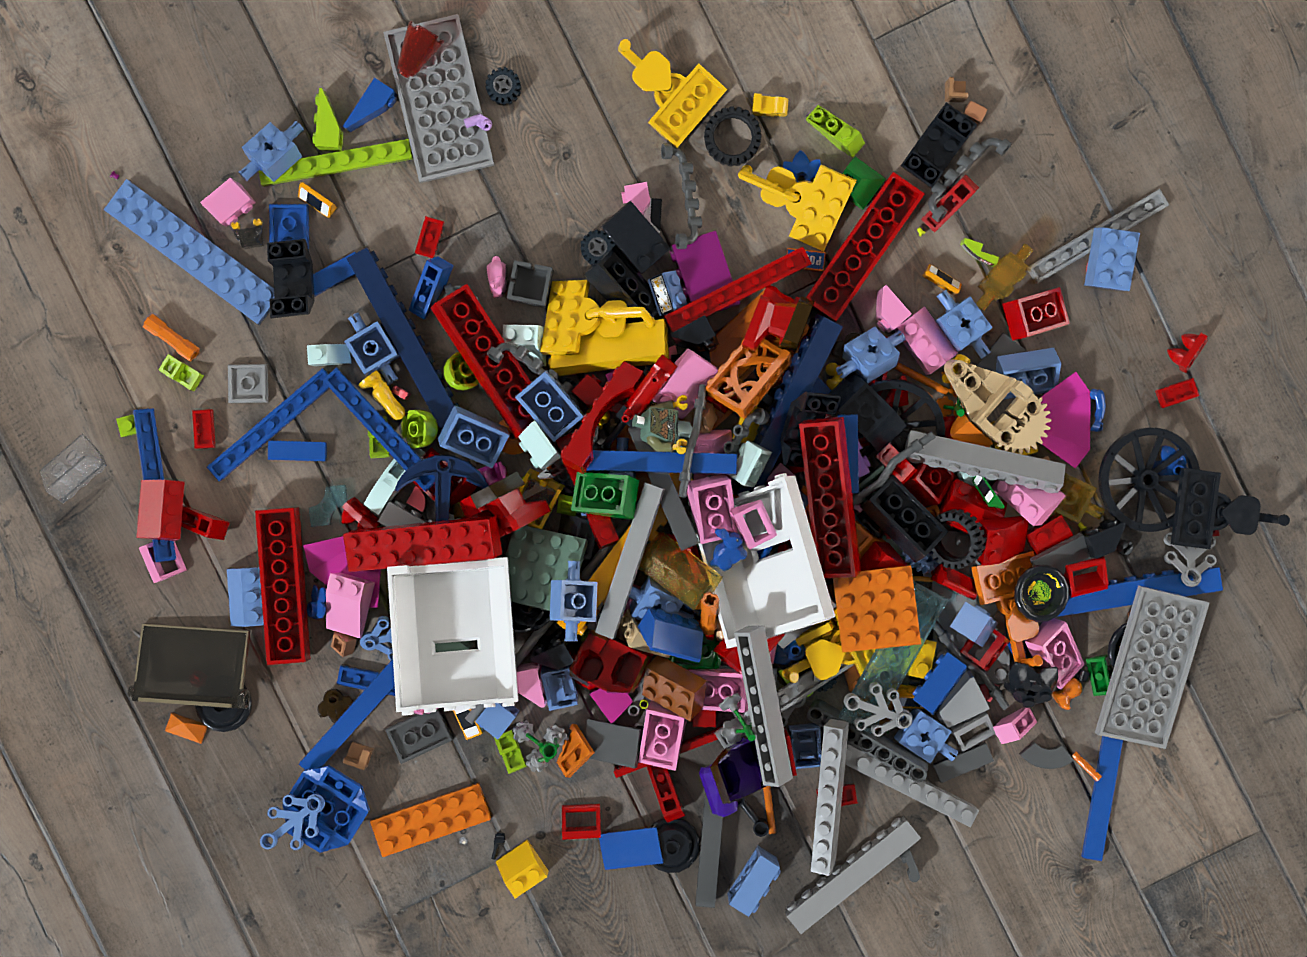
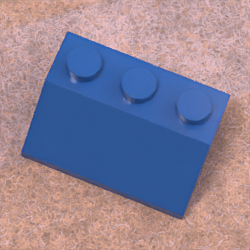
M648 608L638 625V629L649 649L699 663L703 643V631L699 626V622L693 618H684L675 613H665L661 609L654 610Z
M948 652L946 655H940L935 662L938 666L934 671L929 670L924 677L926 680L922 687L918 685L913 692L915 696L913 700L933 715L968 669L964 663Z

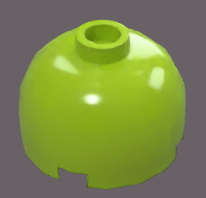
M459 352L454 353L446 361L444 377L451 387L465 391L479 384V381Z
M409 410L407 416H404L401 422L402 437L407 439V444L411 448L429 446L435 441L438 434L436 419L425 410Z

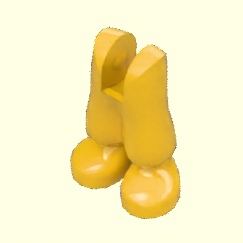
M377 370L358 384L360 389H367L369 387L374 389L372 392L373 398L382 406L392 420L399 421L405 416L404 407L395 399L389 386L382 380Z

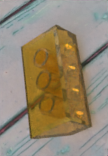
M663 532L645 547L639 565L641 571L693 610L701 609V599L704 594L708 592L713 594L723 576L688 550L681 551L678 543Z

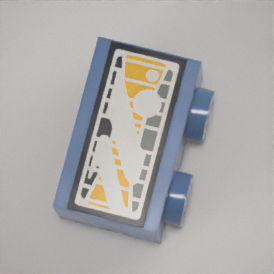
M676 270L664 272L648 279L659 316L667 315L687 305Z

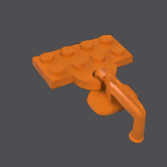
M1034 551L1018 554L1000 564L985 566L980 564L971 567L979 604L986 605L995 602L998 610L1004 614L1014 661L1031 667L1041 666L1043 664L1041 656L1035 655L1033 658H1026L1022 643L1023 640L1037 636L1039 624L1027 619L1018 610L1014 600V589L1018 578L1027 569L1032 567L1030 558L1035 556Z

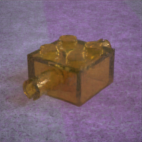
M1023 244L1016 255L1010 251L998 260L997 265L980 282L977 287L984 294L976 302V305L981 311L984 312L993 300L996 301L1000 298L1008 297L1015 289L1013 285L1020 282L1026 276L1025 270L1029 266L1024 262L1034 252L1030 246Z
M1065 473L1064 483L1060 491L1068 494L1067 496L1070 499L1066 500L1065 497L1053 513L1062 515L1063 518L1071 522L1080 523L1084 513L1099 520L1102 517V514L1099 513H1104L1105 509L1090 502L1097 488Z

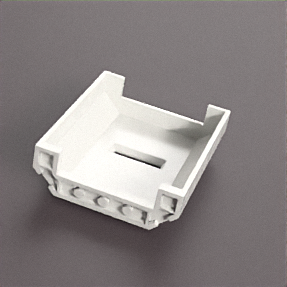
M786 473L775 476V480L768 482L769 486L761 485L755 487L751 493L746 491L739 493L738 498L734 499L733 497L734 507L762 500L777 533V536L752 549H749L743 541L741 545L747 551V557L744 560L741 559L733 564L727 571H723L719 567H712L710 561L713 559V551L716 545L723 542V540L705 544L699 543L712 594H717L719 598L717 613L727 649L737 647L734 632L747 626H765L768 639L835 617L795 476H787ZM757 508L743 515L752 537L767 533ZM690 512L691 518H692V522H693V525H694V529H695V533H696L697 538H698V534H697V530H696V527H695V523H694V519H693V516H692V512ZM788 540L791 541V549L759 559L757 551Z
M508 557L483 561L387 567L396 712H402V715H413L414 711L424 709V713L436 712V708L444 707V711L456 710V706H464V709H475L477 704H484V708L496 707L495 703H502L503 707L515 706L514 702H518L519 699ZM477 640L478 649L436 652L435 648L436 643Z

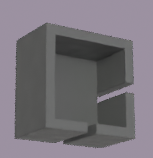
M514 260L511 278L516 281V284L510 281L507 299L512 302L547 308L554 272L553 268L535 264V270H533L531 263Z

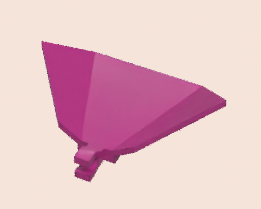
M1074 372L1041 396V404H1047L1044 411H1050V414L1045 417L1051 419V422L1046 423L1050 430H1044L1048 437L1041 436L1040 438L1043 441L1042 446L1076 469L1090 450V391L1077 372Z
M343 536L303 545L309 572L326 586L328 585L330 573H344L375 582L369 608L378 607L381 569L349 572Z

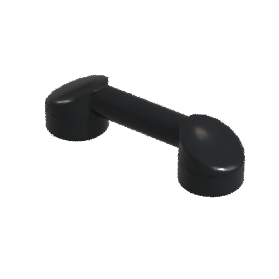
M745 797L737 800L738 807L741 806L753 821L755 835L759 837L767 835L769 831L768 822L758 817L746 802Z

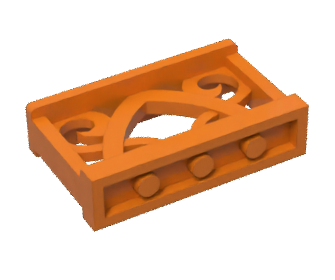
M765 339L759 346L763 349L762 356H758L757 349L755 353H750L751 350L742 347L741 343L739 348L731 353L729 360L720 366L714 378H710L706 384L707 395L710 398H714L738 413L743 419H746L792 363L789 351L782 350ZM767 351L777 358L766 357ZM757 365L756 371L759 380L757 382L746 381L739 385L738 369ZM762 365H764L763 369L768 368L765 373L761 372ZM723 383H726L727 387L723 388V390L727 391L733 388V391L727 394H722L718 391V389L723 385ZM751 386L752 388L747 392L745 387ZM736 395L740 403L738 404L730 398Z

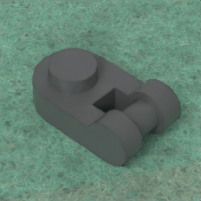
M909 848L900 857L903 864L906 862L908 864L907 874L909 880L917 882L920 879V874Z

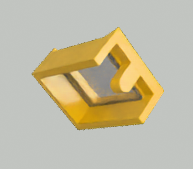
M530 468L523 479L525 485L520 487L519 490L525 502L546 500L552 512L565 485L551 478L540 479L537 477L540 473ZM551 512L532 521L528 526L543 529Z

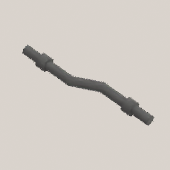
M704 384L699 385L698 397L694 403V408L696 409L693 428L686 447L683 470L679 476V481H681L679 497H686L688 483L691 482L692 474L690 470L693 452L700 433L703 410L706 409L707 402L705 400L707 385Z
M929 432L919 440H914L911 442V446L893 457L877 481L861 492L852 495L853 505H859L864 501V498L882 487L898 463L914 452L918 453L924 449V445L935 439L936 437L933 432Z
M933 619L930 624L938 634L937 637L940 642L946 645L955 658L964 663L967 668L977 673L989 689L991 697L997 700L1003 710L1007 709L1010 705L1002 696L1001 689L995 686L983 668L960 653L950 639L951 636L948 631L944 630L936 619Z

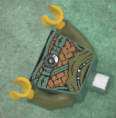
M679 396L676 402L670 400L650 406L641 416L635 415L632 420V426L641 428V440L647 442L657 452H673L676 450L677 453L684 454L686 448L680 446H687V441L685 439L678 440V410H675V408L678 407L681 410H685L688 407V403L681 404L680 402L686 401L687 396Z

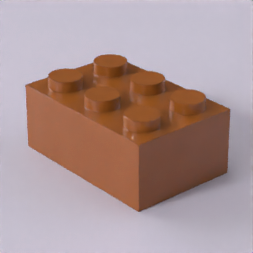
M657 655L645 667L642 695L691 722L703 709L707 680Z

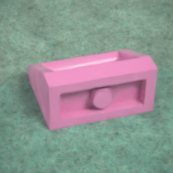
M762 500L729 510L740 535L744 539L745 545L749 549L777 536ZM757 508L767 533L752 537L743 515Z
M175 541L176 560L174 561L178 570L165 574L160 562L155 563L153 542L139 547L153 583L161 582L187 571Z

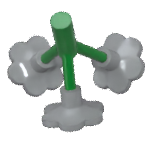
M738 693L726 697L719 704L722 711L730 708L732 713H735L739 721L732 719L723 723L724 729H722L721 735L726 738L729 744L741 741L742 733L746 734L749 741L756 739L752 730L749 708L745 712L749 725L746 724L738 711L737 703L742 699Z

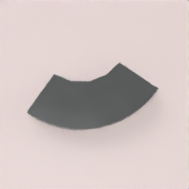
M1033 742L1019 753L1030 764L1044 769L1061 768L1074 761L1061 744L1054 748L1046 749Z

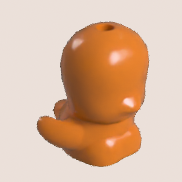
M1072 678L1062 689L1053 691L1052 697L1062 709L1070 710L1071 699L1078 697L1082 693L1083 686L1078 679Z

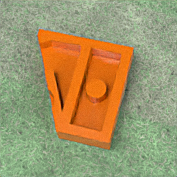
M571 724L569 729L572 731L569 739L564 741L562 752L559 754L556 762L566 778H571L595 753L577 724Z

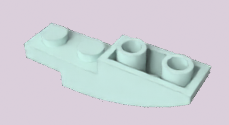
M412 448L421 459L426 455L420 448ZM395 459L392 460L364 502L366 507L379 516L386 508L388 502L392 501L398 493L394 489L405 472Z

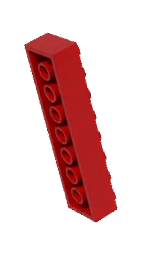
M892 172L805 297L815 301L812 308L814 311L833 322H837L925 193Z
M465 284L434 303L431 310L515 438H518L534 419L515 396L527 387L531 381L511 352L503 351L504 357L499 363L487 355L491 347L496 348L499 344L505 343V341L468 284Z
M844 417L804 420L799 424L811 531L824 578L856 577L861 568Z
M299 507L255 510L267 665L307 662L311 659Z
M497 515L356 529L343 534L349 572L387 569V567L420 566L494 559L502 555Z

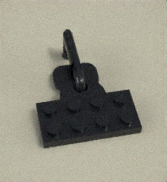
M1181 468L1170 544L1210 550L1213 530H1221L1229 525L1234 533L1251 535L1256 532L1259 521L1280 524L1282 526L1290 523L1288 515L1260 513L1261 504L1256 497L1240 495L1231 502L1229 497L1219 492L1221 473Z

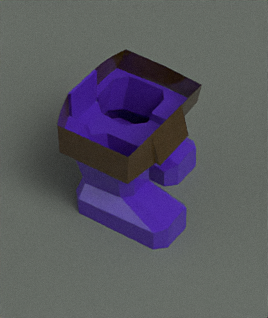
M743 736L741 741L736 742L732 746L726 747L713 764L701 767L699 772L712 814L720 817L736 812L738 809L737 800L767 787L763 786L755 740L749 741L747 736Z

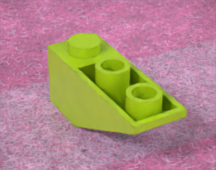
M319 88V94H316L315 97L318 109L317 113L314 114L316 132H313V144L319 150L342 151L343 130L327 93L322 88Z
M819 105L806 118V121L832 144L852 158L865 145L862 135L858 130Z

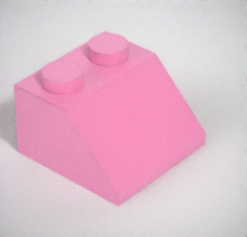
M229 178L200 203L222 225L227 227L228 225L231 226L232 222H237L240 215L251 211L252 205L256 202L241 184Z
M885 285L877 292L876 320L878 321V327L883 332L887 331L889 333L912 313Z

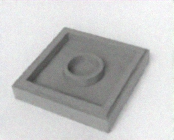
M268 364L228 365V403H268Z

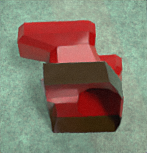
M767 286L764 294L760 296L742 347L756 351L768 334L780 338V349L791 350L795 353L815 301L802 296H796L793 299L781 293L777 287Z
M518 472L452 505L454 519L492 516L491 512L497 515L500 537L551 512V509L546 500L525 502L519 490L520 487L525 485V482Z
M591 629L569 669L570 676L574 678L576 684L589 690L598 687L607 693H633L635 688L639 687L644 677L645 667L652 661L655 654L630 648L627 642L617 637L611 639L595 633Z

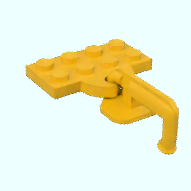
M628 39L621 40L618 51L636 67L632 73L634 83L645 92L654 91L655 102L660 107L648 124L675 148H678L727 89L699 63L687 77H684L681 74L671 73L670 62L660 52L651 51L641 60L630 50V41Z
M744 165L738 173L740 179L762 188L761 198L764 202L774 207L786 205L790 215L796 218L789 234L790 237L823 252L856 183L855 179L824 165H820L813 182L806 180L797 182L793 172L780 166L772 168L766 179L752 174V167L750 165Z
M588 280L552 281L540 352L543 355L578 354L581 336L588 335L596 329L603 337H618L625 330L626 318L641 317L644 320V325L648 328L655 325V319L644 307H627V304L621 300L607 301L603 306L599 307L595 301L588 298L590 286Z
M836 607L833 610L838 628L833 631L829 640L820 639L808 645L805 651L806 659L784 669L781 674L791 683H796L799 680L798 673L811 667L816 678L826 680L839 672L841 664H855L861 679L865 680L897 664V660L891 648L842 653Z

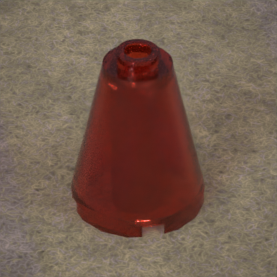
M411 20L407 26L397 63V68L400 69L398 73L408 79L410 76L414 77L444 43L443 39L438 41L436 34L421 25L414 27V22Z

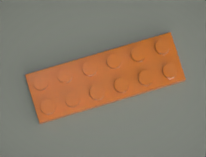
M478 782L372 819L370 823L383 858L491 820V815Z

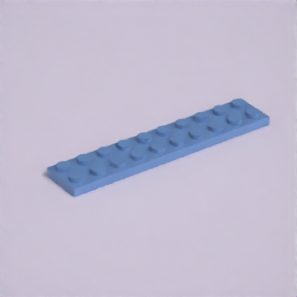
M128 179L124 181L104 210L256 324L260 325L270 311L269 299L274 298V288Z

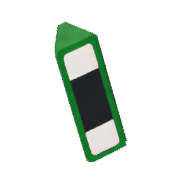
M975 476L972 483L986 504L990 507L1004 509L1005 506L987 479L982 476Z
M1108 654L1086 658L1093 696L1106 695L1112 676Z

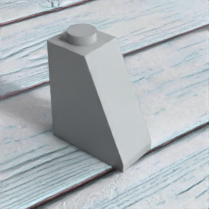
M971 670L966 671L938 708L937 717L940 723L945 722L947 728L990 709Z

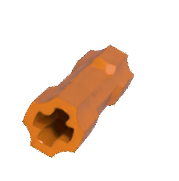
M151 314L144 321L143 328L172 346L178 354L189 362L199 354L200 348L173 331L156 315Z
M708 592L701 599V619L699 621L700 628L707 636L714 634L715 629H717V609L719 608L717 594Z

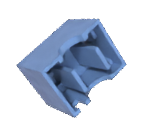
M965 602L950 627L983 647L998 622L990 617L991 614L978 605L973 607Z
M570 665L559 670L541 666V679L549 711L578 705V693L574 678L570 676Z
M495 703L496 707L485 708L475 722L498 740L520 711L515 706L503 707L502 703Z
M814 723L788 725L796 769L820 767L822 755L820 727Z

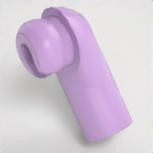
M476 114L463 119L466 128L476 125L484 131H489L492 127V121L482 114Z

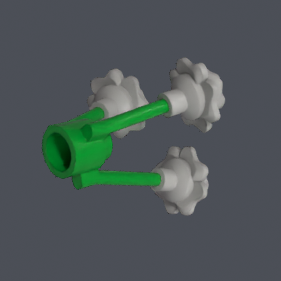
M528 720L517 722L516 727L513 728V738L515 740L518 739L519 743L532 740L539 746L538 751L533 749L526 756L528 760L526 765L530 767L532 772L536 770L541 772L544 767L548 766L547 762H549V759L556 756L557 748H559V745H564V740L567 738L564 728H560L557 725H553L552 728L548 727L544 735L546 741L542 743L532 736L534 734L532 723H529Z

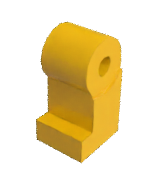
M754 93L752 114L768 117L787 116L789 100L785 97L762 96V94Z

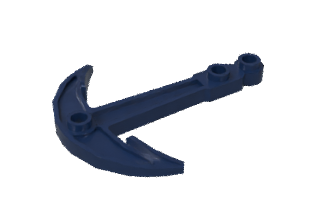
M435 455L421 459L409 467L400 477L394 490L398 492L405 485L420 479L421 476L434 475L436 521L449 520L451 480L453 475L465 477L466 481L481 489L488 487L489 484L482 473L468 461L450 455ZM441 461H446L448 466L442 467Z

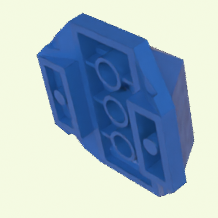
M330 765L304 770L289 793L297 798L305 799L312 794H319L324 798L325 802L331 805V810L324 808L318 813L316 826L319 829V833L316 837L308 838L305 834V830L309 825V814L303 821L301 839L306 845L319 853L348 845L370 811L362 785ZM288 797L287 803L291 804L292 799ZM314 800L313 802L314 807L318 806V802L316 800ZM283 804V810L299 812L304 808L298 805L287 807ZM294 827L287 831V833L293 836ZM313 828L309 830L311 835L315 833Z

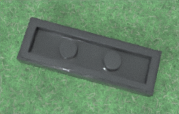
M982 743L958 753L957 756L954 755L955 759L953 761L946 758L934 763L933 767L940 783H943L991 763L994 760L987 743Z

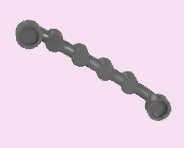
M988 138L981 144L975 142L969 150L971 152L970 156L966 157L963 155L957 162L959 167L956 170L950 168L944 176L946 179L944 183L941 184L938 181L931 189L933 194L929 198L928 206L933 213L932 218L936 222L941 221L948 212L942 205L937 207L936 201L946 193L952 184L958 181L960 176L972 166L977 158L983 155L989 146H996V152L1003 156L1012 145L1007 139L1002 141L998 138Z
M663 143L661 146L662 159H671L675 155L680 163L679 173L682 175V191L685 194V209L688 212V227L691 230V235L687 237L685 233L676 234L675 244L677 249H686L687 245L697 240L698 228L702 227L701 216H696L695 210L699 209L698 198H693L692 192L696 191V181L690 180L689 174H693V163H687L686 156L682 150L672 147L671 143Z
M502 343L496 348L491 347L487 352V355L492 360L499 363L504 357L502 352L507 350L539 376L545 371L542 368L544 363L537 357H534L533 360L527 356L529 351L522 345H519L517 348L510 343ZM549 369L550 375L574 403L580 407L578 397L572 392L574 387L566 381L563 384L557 380L559 375Z
M755 409L753 413L746 417L742 425H736L733 428L735 435L733 441H728L724 444L726 454L739 453V445L742 439L749 435V427L752 422L760 425L768 422L769 413L767 410Z

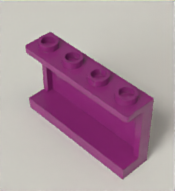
M716 230L698 236L697 240L687 245L686 249H677L676 244L672 245V251H669L673 262H677L679 269H676L679 279L683 280L685 287H682L685 297L689 298L690 303L733 282ZM738 301V302H736V303H734V304H732V305H730V306H728V307H726V308H724V309H722V310H725V309H728V308H731V307H732V308L737 307V306L740 305V301Z

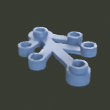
M380 616L372 632L363 634L360 639V645L366 650L377 649L387 654L388 659L392 660V648L383 644L385 642L392 643L391 628L386 634L379 635L382 629L388 628L389 618L387 616Z
M292 794L284 796L282 801L285 806L298 805L304 807L299 812L281 810L277 806L269 808L267 812L269 818H286L289 820L275 832L264 834L260 839V845L264 849L274 848L278 843V839L294 827L290 847L293 850L301 849L304 845L301 839L303 821L308 814L309 825L305 830V834L308 838L316 837L319 833V829L316 826L318 813L325 806L324 798L319 794H312L307 799L297 798ZM288 797L292 799L291 804L287 803ZM314 800L318 802L317 807L313 805ZM273 809L277 811L276 816L272 815ZM310 828L314 829V835L309 833ZM269 837L273 839L272 844L268 842ZM296 840L299 842V847L294 845Z

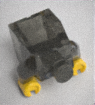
M254 219L253 224L256 227L240 229L241 225L238 222L231 223L234 236L240 241L242 248L249 249L264 246L262 220Z

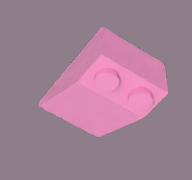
M689 348L675 361L678 367L652 400L657 404L670 400L676 402L679 396H687V400L680 403H688V407L685 410H681L678 407L675 408V410H678V417L680 419H683L694 408L695 399L698 397L699 385H706L708 380L714 378L718 372L717 367Z
M719 474L689 482L687 489L688 501L700 544L721 540L715 533L716 528H724L729 533H738L737 526L729 511L735 508L731 479L724 474Z
M330 573L326 589V628L362 638L375 582L344 573Z
M1054 618L1043 622L1039 626L1037 636L1025 640L1031 656L1039 655L1043 659V664L1040 666L1042 669L1057 667L1058 681L1056 686L1059 689H1062L1085 665L1065 621Z
M732 668L689 670L707 680L702 710L722 711L719 704L726 697L732 696L735 693H738L742 698L737 703L738 711L745 713L748 710L742 674Z
M651 701L646 710L638 762L676 771L687 720Z

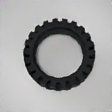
M730 106L729 108H722L721 111H717L709 119L704 133L706 149L709 155L722 165L740 166V164L747 163L754 157L761 143V127L758 120L748 110H743L741 107L734 108V106ZM725 119H740L749 127L752 139L749 147L744 152L736 155L725 154L715 144V129Z
M961 509L948 510L935 517L942 525L947 521L960 523L966 528L971 539V549L964 557L951 555L944 548L941 540L931 550L934 553L931 555L933 559L938 558L937 562L939 564L944 563L943 566L946 568L950 566L951 569L966 567L978 560L985 549L983 543L986 542V537H982L985 532L984 529L980 530L979 528L982 526L981 523H976L977 518L975 516L970 517L971 513H964V510Z

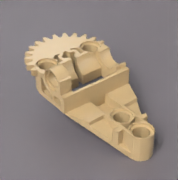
M951 359L945 363L944 372L970 420L988 438L996 442L998 447L1004 445V451H1008L1010 448V452L1015 453L1017 450L1018 454H1022L1023 449L1026 453H1030V446L1036 450V442L1043 444L1040 437H1048L1044 430H1050L1046 423L1051 422V419L1045 416L1050 414V411H1044L1047 404H1041L1042 398H1037L1029 386L1013 377L980 368L961 360ZM955 364L958 365V371L956 373L953 372V366ZM969 377H971L972 383L971 385L967 386L966 381ZM1011 391L1016 398L1005 410L1011 417L1002 413L991 424L987 417ZM1031 402L1032 408L1028 411L1027 406ZM1006 432V438L1002 441L1001 436Z

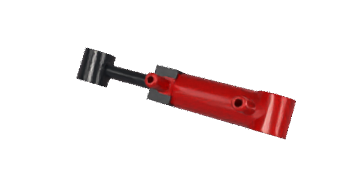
M663 354L659 357L617 413L616 417L620 421L602 445H599L597 442L593 445V450L608 451V448L626 424L632 427L634 416H641L678 367Z

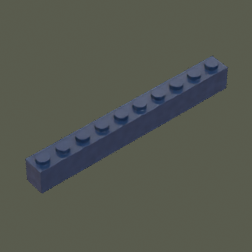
M365 248L346 259L433 417L436 419L440 429H443L454 405L458 407L460 405L458 402L454 404L451 398L454 395L450 387H445L443 384V374L440 369L436 370L432 364L435 362L430 352L426 353L423 347L426 344L421 335H416L414 331L416 325L411 318L408 319L405 315L407 309L402 301L398 302L396 298L398 293L393 284L389 286L386 280L389 277L385 269L378 266L379 258L375 251Z
M818 314L810 321L809 330L801 339V346L798 352L794 354L791 361L792 364L789 370L785 372L780 388L775 392V399L772 405L767 408L769 413L768 422L764 425H759L757 435L754 441H752L772 452L755 487L765 485L782 451L780 437L791 402L803 393L811 392L843 326ZM732 479L731 482L732 490L737 494L746 491L751 493L755 488L744 486L735 479Z

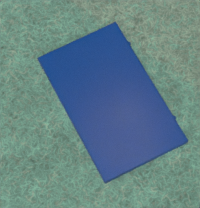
M657 827L602 833L601 838H599L605 870L663 863Z

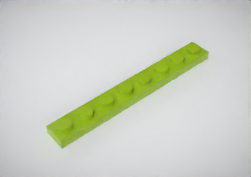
M405 139L301 158L275 182L260 170L259 177L261 186L264 187L412 160L413 156L410 141Z

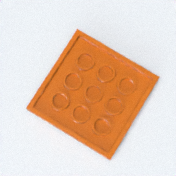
M911 565L860 571L856 577L833 578L842 653L921 644Z

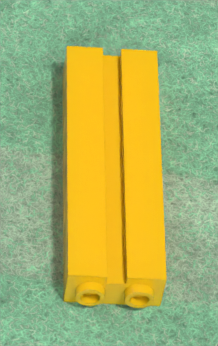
M664 319L655 320V325L651 328L646 327L644 321L625 324L624 332L618 337H603L596 329L588 335L581 336L578 354L551 355V358L548 359L549 368L559 376L611 370L620 366L623 361L634 367L655 364L662 354L669 359L668 326Z

